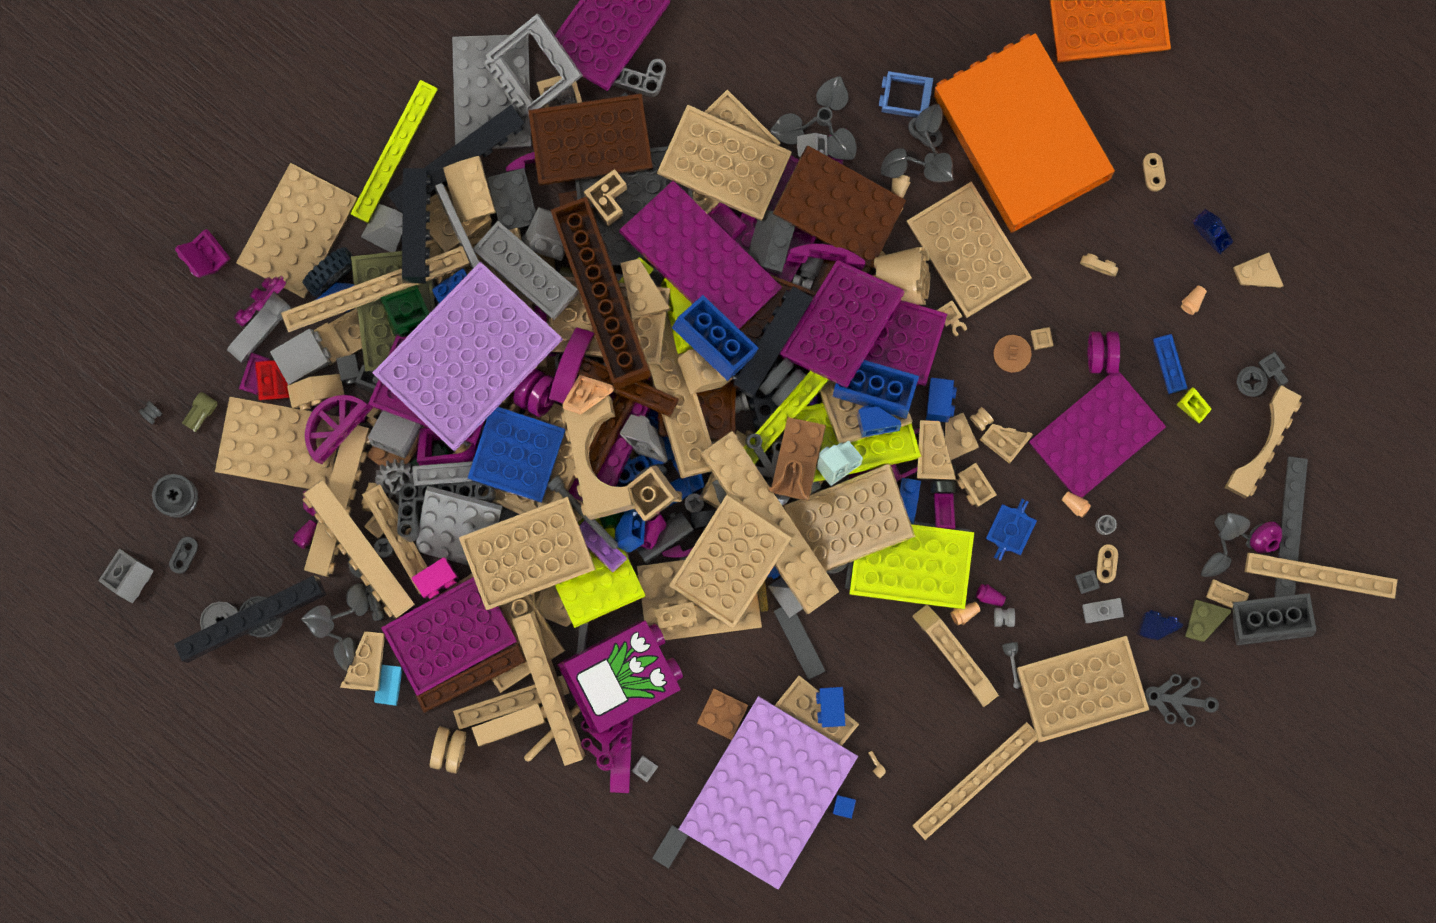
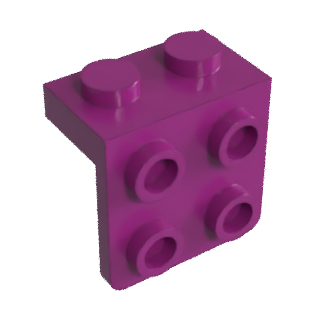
M208 229L203 230L192 242L178 245L175 248L178 257L186 263L190 272L198 278L217 273L231 259Z

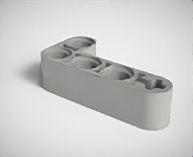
M654 59L650 62L646 74L624 68L620 73V78L615 80L612 86L638 94L642 93V95L648 97H655L660 93L666 74V65L663 60ZM660 65L663 70L660 73H655L652 68ZM633 77L639 80L636 85H631L628 81ZM649 83L657 85L654 91H650L646 87Z
M273 292L264 307L230 344L227 351L241 363L246 361L251 353L256 350L283 319L281 313L291 309L290 305Z

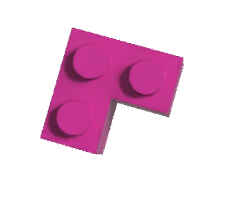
M443 557L411 579L423 598L429 597L431 599L439 594V589L451 588L460 578L450 562Z

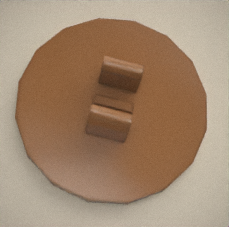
M1007 335L1001 338L995 345L993 352L994 360L998 367L1010 373L1019 372L1026 368L1032 356L1031 347L1028 342L1017 335Z

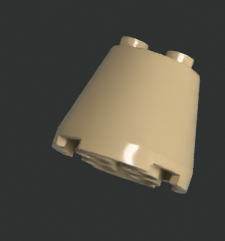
M916 247L875 257L874 267L876 275L873 276L903 289L902 301L925 305L924 299H928L930 290L929 265L926 263L930 259L928 249L926 247Z

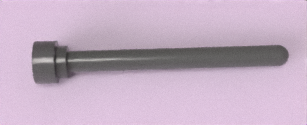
M559 475L556 476L547 487L552 492H559L563 498L569 497L572 507L612 549H617L618 543L595 519L590 520L586 515H583L581 504L566 490L563 480Z

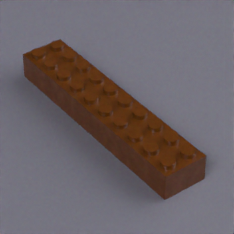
M587 196L550 210L613 386L617 390L651 377L652 374Z

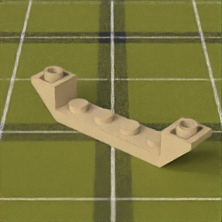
M925 605L912 616L972 690V694L983 707L999 696L988 678L940 617L928 605Z

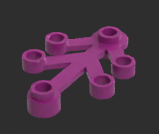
M275 276L273 279L267 277L261 285L267 289L266 291H261L256 287L250 294V297L255 301L246 310L240 309L235 314L236 322L244 326L252 318L256 310L260 311L273 292L278 294L286 285V281L283 280L284 277Z
M629 718L626 719L628 721L626 725H622V722H620L611 731L609 728L601 733H592L590 728H584L586 721L583 720L581 722V728L585 732H589L602 744L601 752L594 746L591 739L585 738L581 742L582 748L590 751L597 758L596 763L601 770H611L616 764L615 757L623 748L631 745L630 737L622 735L619 738V742L610 750V743L623 729L631 726ZM627 738L628 742L622 744L623 739ZM586 742H590L589 747H585ZM609 759V763L605 765L604 760Z

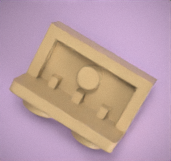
M977 463L956 475L958 486L961 490H966L968 493L966 498L972 506L979 507L997 495Z

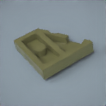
M1194 600L1184 637L1205 642L1231 613V610Z

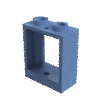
M888 71L887 77L883 76L882 88H885L884 95H880L879 106H882L881 112L918 117L923 110L929 107L933 78ZM891 81L924 86L920 111L887 106Z

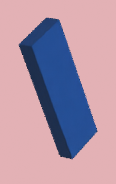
M1172 334L1153 339L1168 394L1188 389Z

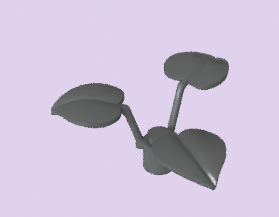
M841 76L828 80L819 88L816 94L817 103L820 106L826 107L820 108L817 116L813 117L807 124L802 126L801 118L789 113L781 116L771 128L772 135L778 141L788 145L797 144V136L804 135L803 129H806L814 122L821 126L827 125L832 135L827 138L828 155L839 160H853L855 158L857 149L852 133L845 128H839L835 133L832 129V111L830 109L834 111L841 110L848 102V92Z
M939 104L932 105L923 110L918 115L915 123L916 129L919 132H924V136L933 153L927 154L923 162L910 156L907 157L905 149H895L885 157L882 163V176L888 178L900 177L908 168L907 161H913L925 167L924 175L930 181L948 182L954 180L952 157L947 153L939 154L928 133H935L941 126L943 113Z
M1227 513V515L1224 514L1217 517L1214 524L1220 531L1218 535L1221 538L1224 552L1223 554L1220 552L1214 554L1207 561L1201 576L1211 577L1225 572L1232 561L1231 557L1227 556L1228 551L1225 540L1229 541L1242 535L1248 539L1246 546L1251 548V536L1262 524L1254 527L1250 535H1247L1245 532L1250 527V521L1246 517L1235 513Z
M363 582L352 585L347 591L346 601L351 608L350 610L331 616L328 607L319 605L309 610L301 618L315 637L323 638L330 636L339 641L334 645L333 652L337 663L344 671H347L349 666L352 665L357 646L350 637L342 639L340 636L330 633L334 628L332 619L351 614L353 611L357 616H362L367 612L369 608L368 593H366V585Z

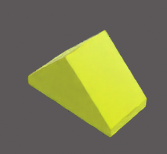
M1193 387L1177 403L1179 408L1199 424L1211 411L1210 406Z

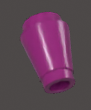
M309 520L293 535L292 541L302 549H305L307 546L309 547L317 524Z
M981 584L976 593V598L979 599V602L1000 607L1003 606L1006 596H1003L988 584Z

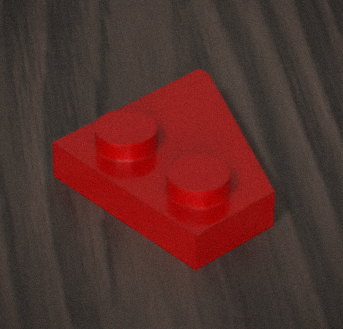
M275 360L255 362L258 400L290 398L287 388L288 383Z

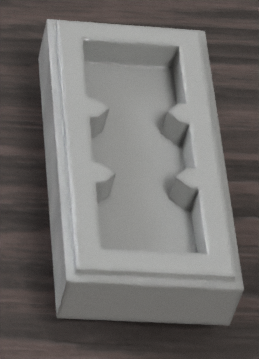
M1121 598L1082 605L1085 624L1124 617Z

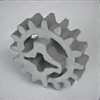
M394 459L393 463L386 461V466L380 465V470L376 471L375 482L377 485H381L385 494L389 493V498L396 495L398 499L400 488L406 483H414L411 463L405 465L404 460L397 463V460Z

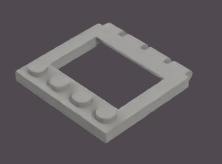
M536 14L486 55L487 60L483 62L490 74L497 71L493 78L501 89H504L506 86L508 87L504 94L511 104L519 103L514 108L521 118L527 115L529 117L528 110L540 109L546 106L583 76L540 14ZM529 34L534 37L562 77L561 80L534 101L502 57Z

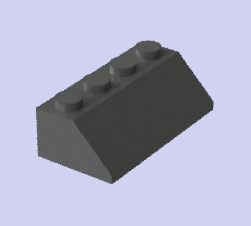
M1310 593L1233 602V628L1236 645L1312 637L1316 632V625Z

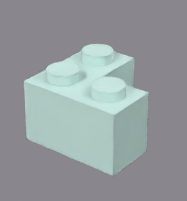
M848 440L844 444L841 442L838 445H833L831 448H824L819 453L817 470L832 486L862 464L863 457Z

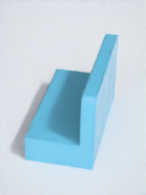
M382 665L379 691L375 692V703L397 706L402 667Z

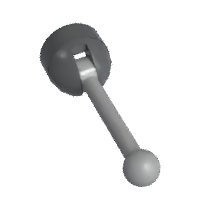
M1018 643L1002 644L1004 653L1011 659L1014 676L1013 687L1019 689L1021 683L1018 681L1014 659L1018 652Z

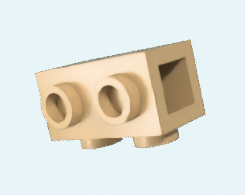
M689 599L677 601L678 605L670 606V603L658 605L659 609H655L658 627L663 628V631L675 629L674 625L682 624V628L693 626V622L697 621L696 617L700 616L698 605L689 602Z

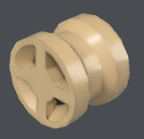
M982 407L978 409L976 415L970 417L971 421L981 431L985 429L987 424H991L994 421L990 414Z

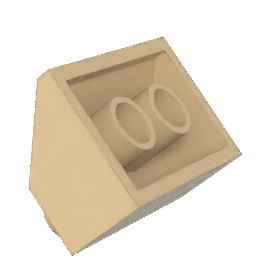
M479 156L443 167L455 211L461 223L496 213Z

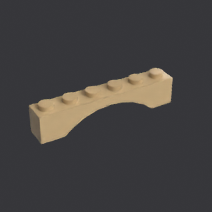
M1282 385L1277 388L1269 403L1271 426L1264 447L1251 462L1233 471L1225 486L1226 489L1243 498L1254 494L1257 488L1255 483L1257 479L1261 480L1265 474L1266 469H1264V466L1267 462L1270 463L1274 457L1275 452H1273V449L1282 442L1284 436L1281 434L1285 428L1288 429L1293 419L1290 417L1293 412H1297L1302 402L1299 400L1302 396Z

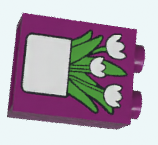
M646 620L638 621L557 664L592 733H601L681 690L677 681L683 678V674L674 658L666 660L659 647L665 644V639L657 624L653 623L648 626Z

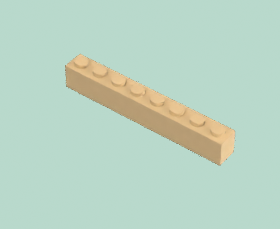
M359 425L340 444L328 488L349 516L351 513L349 504L351 500H354L357 489L354 487L356 481L359 482L362 475L360 466L361 463H365L367 452H365L366 445H370L368 436L371 430ZM318 522L304 570L329 577V574H333L335 569L333 560L335 555L338 556L340 550L337 547L339 544L335 538L332 540L325 530L328 529L326 525Z
M321 480L303 493L305 497L302 499L308 508L312 507L316 512L314 516L320 524L324 523L328 528L325 530L332 540L334 538L339 543L337 547L343 555L347 554L351 559L349 564L355 571L357 569L362 574L360 578L366 586L370 585L374 590L372 595L378 602L380 600L385 605L383 609L389 617L397 618L415 605L325 482Z
M530 611L523 615H518L512 621L564 766L583 760L586 755L581 746L580 738L535 613Z

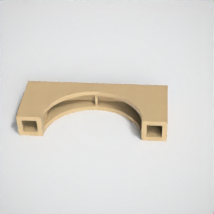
M609 395L582 414L564 409L561 415L563 422L567 423L568 430H565L568 442H571L572 448L569 449L571 459L575 461L576 467H573L575 478H578L580 484L577 486L579 496L583 498L584 504H581L583 515L593 520L635 509L632 490L628 486L614 487L601 482L594 474L590 464L589 447L594 432L603 422L615 417L612 398Z

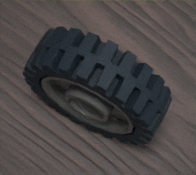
M346 247L332 252L330 256L325 257L323 261L321 260L318 265L313 267V270L309 271L308 275L303 279V285L315 297L323 294L352 270V253Z

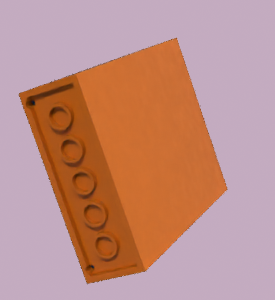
M1036 33L1020 38V42L1016 44L1010 43L1003 48L1004 50L998 54L997 52L991 53L986 57L987 60L973 63L970 65V69L966 71L960 70L953 75L954 77L948 81L947 79L941 80L936 84L937 87H935L933 96L937 104L941 106L945 118L1011 233L1109 181L1115 172Z

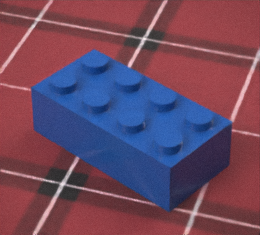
M704 295L686 309L672 326V329L727 381L745 366L759 349Z
M864 360L847 388L837 383L835 384L832 397L861 406H878L889 414L907 419L919 376Z

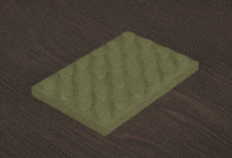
M402 251L351 256L354 286L402 269ZM432 280L427 281L426 284L417 285L429 314L435 309ZM381 298L357 307L365 372L374 371L388 357L396 338L389 325Z

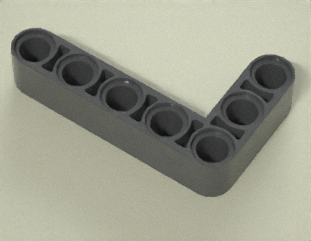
M478 482L414 486V483H406L400 488L397 532L407 542H413L419 537L421 505L424 503L427 486L445 491L451 490V492L463 495L466 490H470L467 497L490 503L496 498V492L492 487ZM489 489L488 494L486 496H482V492L484 490ZM414 490V494L411 497H407L408 493ZM413 509L412 514L406 516L407 511ZM408 528H412L410 534L405 535V531Z

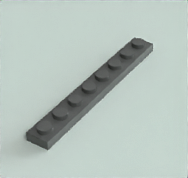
M1287 457L1281 518L1282 540L1279 544L1278 558L1298 561L1308 462V459ZM1276 578L1274 597L1295 595L1296 581Z

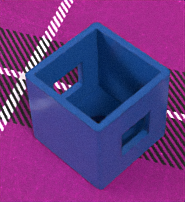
M837 795L832 814L852 819L856 800Z

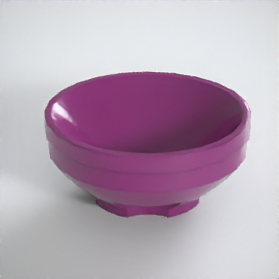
M1276 522L1262 524L1251 536V548L1257 553L1274 552L1279 548L1282 540V529Z

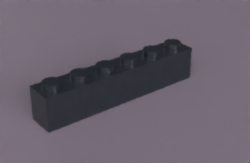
M403 168L402 283L426 284V277H430V265H426V259H430V247H426V241H430V229H426V223H430V211H426V205H430V193H427V187H430V175H427L426 168Z
M794 286L791 290H786L782 297L784 300L781 307L777 305L772 313V316H774L772 322L767 321L762 330L764 335L761 339L757 338L754 342L759 349L743 367L742 371H738L732 379L734 381L733 387L752 399L813 300V297Z

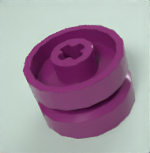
M1090 331L1087 348L1090 374L1101 373L1103 365L1107 373H1118L1120 363L1118 331H1108L1105 334L1104 340L1100 331Z
M535 368L516 387L513 397L514 404L524 410L528 409L531 414L537 417L547 414L555 403L554 400L549 399L554 377L550 375L545 376L543 371Z

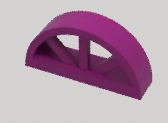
M349 395L333 396L321 402L312 411L305 428V443L313 460L323 464L373 407L369 406L365 401ZM346 403L357 404L346 417ZM338 405L339 425L326 414L330 409ZM323 418L334 431L317 432L321 419ZM327 438L317 448L316 439Z

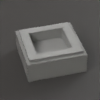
M642 756L631 771L647 782L658 766L645 756Z

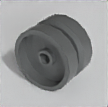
M787 358L779 366L776 365L765 378L766 381L759 388L765 395L770 394L774 388L778 389L772 396V401L778 406L782 404L807 375L799 368L789 376L787 373L793 368L794 363Z
M177 474L165 475L160 478L152 491L153 503L157 510L164 515L174 518L185 517L192 513L199 499L198 490L194 483L186 477ZM175 493H178V495L176 496V500H174L173 495Z

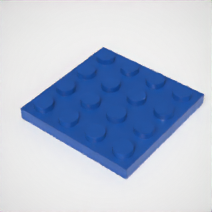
M497 407L487 417L467 479L542 503L566 429Z

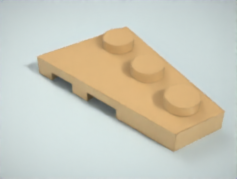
M640 259L620 263L633 319L671 311Z
M364 632L355 652L353 663L349 666L348 673L344 681H342L340 688L379 691L385 640L384 633Z

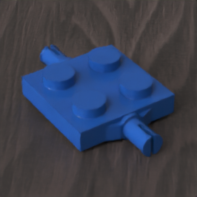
M1021 499L1017 509L1001 505L985 538L999 547L994 556L995 559L998 558L1001 561L1005 551H1011L1017 555L1022 554L1037 520L1028 517L1024 512L1029 503L1028 501Z

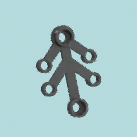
M749 434L745 439L746 446L754 450L764 468L756 466L762 476L770 477L773 481L780 452L775 447L777 444L781 446L782 442L776 441L772 444L773 457L772 462H770L761 447V436ZM751 438L755 439L754 445L750 444ZM775 494V496L780 500H786L790 498Z
M1178 674L1171 675L1169 680L1159 688L1149 687L1145 690L1144 694L1147 704L1156 706L1164 716V721L1167 724L1175 723L1177 718L1174 713L1168 711L1163 702L1172 704L1187 727L1194 726L1196 720L1188 714L1182 705L1202 707L1208 713L1215 712L1219 707L1217 699L1213 697H1208L1204 700L1183 697L1192 689L1200 687L1201 681L1197 677L1190 678L1187 684L1172 695L1164 693L1173 685L1181 684L1182 678ZM1174 676L1178 677L1179 679L1178 683L1176 684L1172 682V678ZM1193 679L1198 681V685L1195 687L1191 684ZM1153 692L1157 694L1155 700H1152L1150 697ZM1210 701L1214 702L1212 709L1208 707V702ZM1168 715L1173 716L1174 719L1172 722H1169L1167 720ZM1188 717L1193 720L1191 725L1186 723Z

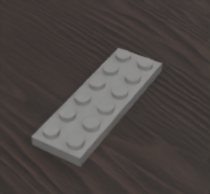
M499 221L473 248L476 254L553 320L558 317L579 293L575 286Z

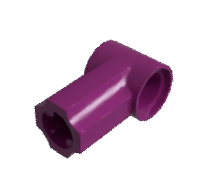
M660 512L652 519L645 521L644 544L641 547L653 549L659 533L666 528L667 523Z

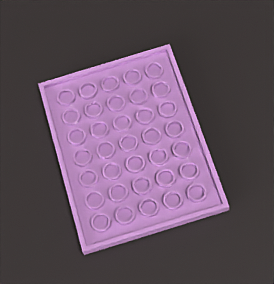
M479 262L374 370L373 374L455 452L563 339L484 264Z
M758 696L678 830L776 889H779L858 758V755Z

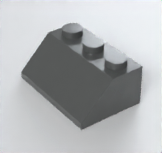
M766 210L762 221L757 220L748 254L765 271L781 275L795 226L773 215V211Z
M675 511L666 517L668 520L666 521V528L659 533L653 549H646L641 546L636 548L646 564L694 533V529L681 512L677 514Z

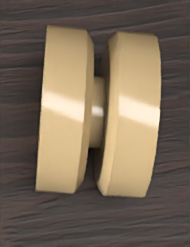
M439 726L431 753L430 768L440 770L446 759L445 768L447 772L457 774L464 755L466 732L456 730L450 741V729Z

